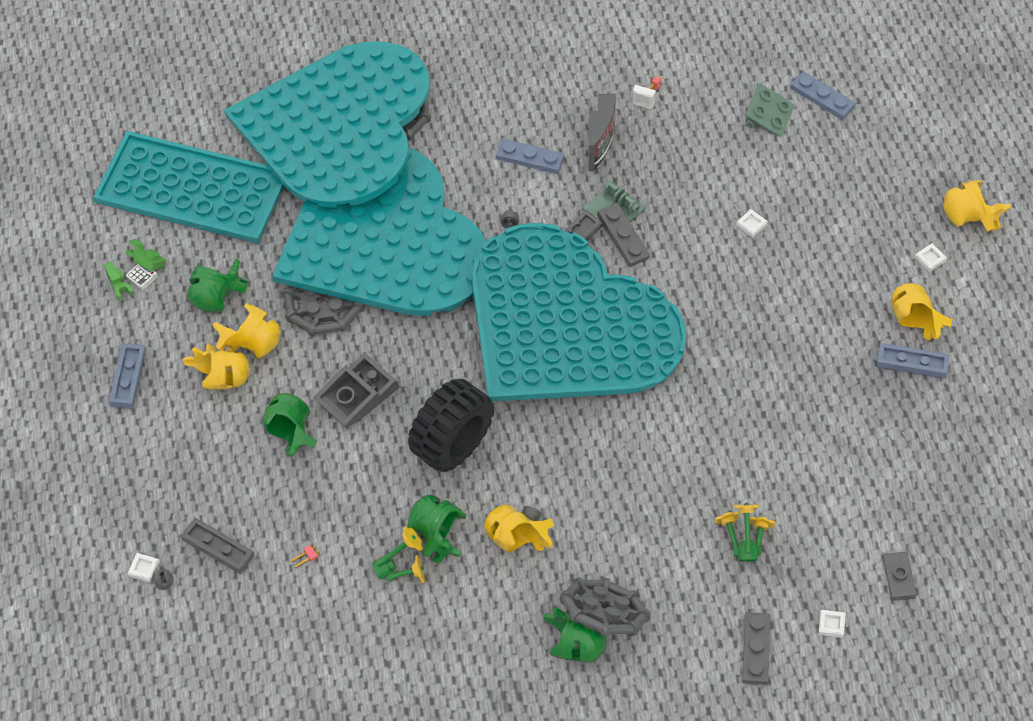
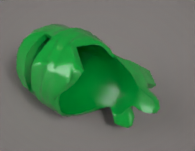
M235 259L226 275L211 268L201 267V263H197L189 278L191 283L187 292L189 302L199 310L218 313L224 310L225 298L231 290L245 293L248 281L238 276L239 259Z
M282 393L274 396L270 401L269 407L265 409L263 426L269 434L289 442L285 449L288 456L295 455L298 448L303 444L314 448L317 440L305 432V420L310 415L308 405L301 398L293 394Z
M434 495L421 497L412 506L407 527L423 535L424 539L427 540L422 555L429 557L434 551L436 554L431 561L437 564L447 555L456 557L462 555L460 550L455 548L448 539L444 538L449 533L456 518L466 519L467 514L463 513L460 508L448 500L440 503V498Z
M554 608V614L547 613L544 615V620L554 625L561 632L559 643L550 650L551 656L568 661L590 663L596 661L604 652L607 635L606 637L600 636L599 632L581 623H573L570 620L571 615L568 610L563 612L559 608Z

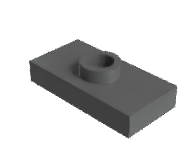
M586 209L564 231L571 234L575 232L588 241L603 224Z
M908 552L883 554L891 601L916 599V590Z

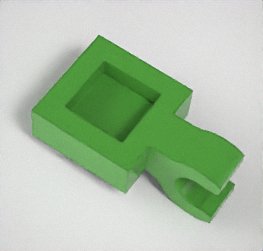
M138 239L129 241L134 246L135 251L133 249L126 250V254L129 257H134L136 263L149 271L161 269L165 266L166 259L161 257L157 251L152 249L144 250L142 242Z
M112 261L104 264L106 275L115 291L117 299L122 301L121 293L128 292L132 297L133 290L131 285L122 282L125 278L121 269H116Z

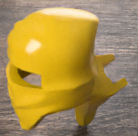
M974 180L961 183V189L957 187L949 189L944 196L943 209L956 227H960L970 221H981L988 232L1001 228L999 217L1010 210L1011 205H1003L1001 203H996L993 206L986 205L980 189L983 181Z
M905 283L894 290L891 303L895 317L901 326L923 328V337L927 341H930L932 338L938 339L941 335V328H944V326L951 327L952 319L942 315L933 308L932 301L923 286Z
M248 302L244 307L250 314L237 332L217 322L213 323V327L220 335L216 344L219 350H224L225 346L228 345L225 351L236 352L237 349L242 347L250 350L258 359H261L270 353L280 340L281 331L279 324L273 319L267 323V312L255 305H250Z
M209 343L206 345V351L203 352L194 347L192 349L194 357L188 356L182 360L186 366L195 367L197 370L209 374L202 382V387L209 390H226L242 386L250 374V365L243 353L223 350L216 351L215 347Z
M504 504L494 508L485 519L484 528L486 535L504 551L512 552L522 545L531 542L537 551H543L544 547L551 548L553 546V542L548 535V529L555 526L551 518L544 521H533L528 519L523 513L518 512L515 506Z

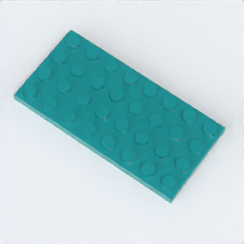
M126 131L93 199L94 203L259 244L285 186L265 164Z

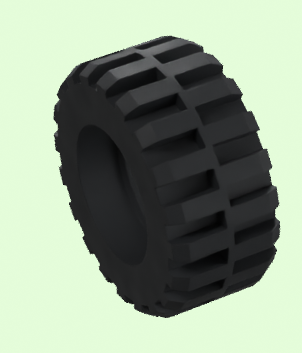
M452 379L450 382L444 383L440 389L435 390L434 394L425 401L424 406L418 411L416 419L412 422V428L409 430L408 444L410 451L436 471L448 472L455 469L457 465H461L467 457L472 455L474 449L480 445V441L485 437L488 432L487 429L492 423L494 404L491 398L465 379Z

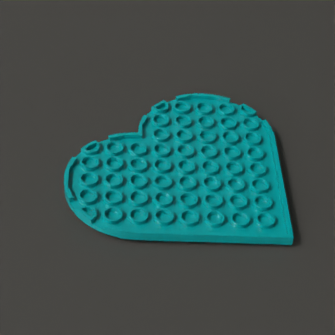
M378 41L346 45L226 108L224 113L238 132L295 197L306 203L308 201L318 203L320 207L336 208L337 204L347 203L353 206L369 201L387 191L397 182V176L401 171L405 170L409 158V145L402 127L420 113L419 109L423 103H427L430 94V78L427 67L422 59L406 47Z
M408 147L409 158L405 170H402L397 176V182L381 195L350 206V203L337 204L336 208L320 207L318 203L311 201L304 202L274 270L272 281L402 314L431 316L433 312L455 310L463 306V302L470 297L473 298V265L482 250V246L487 241L480 229L471 220L454 210L443 207L444 184L438 169L422 153Z
M527 223L505 229L504 233L491 237L482 246V250L473 265L472 290L486 393L492 402L629 394L653 388L666 380L675 371L683 356L686 344V329L681 313L677 306L665 297V293L652 284L648 286L638 282L635 277L608 274L600 254L588 245L589 242L575 232L571 234L560 230V226L552 224Z

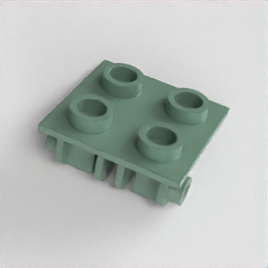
M759 83L745 115L747 116L745 119L746 126L753 128L759 124L777 136L782 137L795 105Z
M609 180L603 184L604 191L582 207L584 211L587 209L599 219L597 216L598 210L618 203L629 222L645 210L637 200L629 196V193L619 188L614 181Z

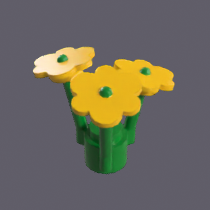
M747 502L745 504H734L733 508H739V512H728L715 518V524L727 526L734 548V556H738L739 562L757 561L758 556L761 555L763 531L768 530V528H775V521L765 517H750V513L754 512V508H759L760 504H748ZM740 513H744L745 540L740 541L739 546L732 524L736 523V520L740 518ZM750 524L758 529L756 544L754 540L750 539Z
M405 526L402 533L404 542L387 555L372 562L373 570L380 580L386 577L390 582L397 577L414 573L415 577H419L421 582L425 583L424 570L418 555L415 556L416 560L415 563H412L411 569L394 573V570L397 568L393 560L395 555L407 546L416 548L418 551L423 550L422 541L412 528Z

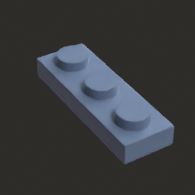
M804 71L790 86V89L841 120L856 105V102Z
M503 138L495 155L497 160L555 174L559 173L564 160V153Z
M122 343L109 399L110 407H134L146 353L145 345Z
M880 343L876 367L946 378L950 354Z

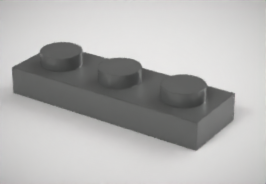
M618 203L598 210V218L629 267L649 259L650 254Z
M194 518L181 534L183 541L239 574L255 556L254 551L197 518Z
M745 612L743 683L768 685L770 614Z

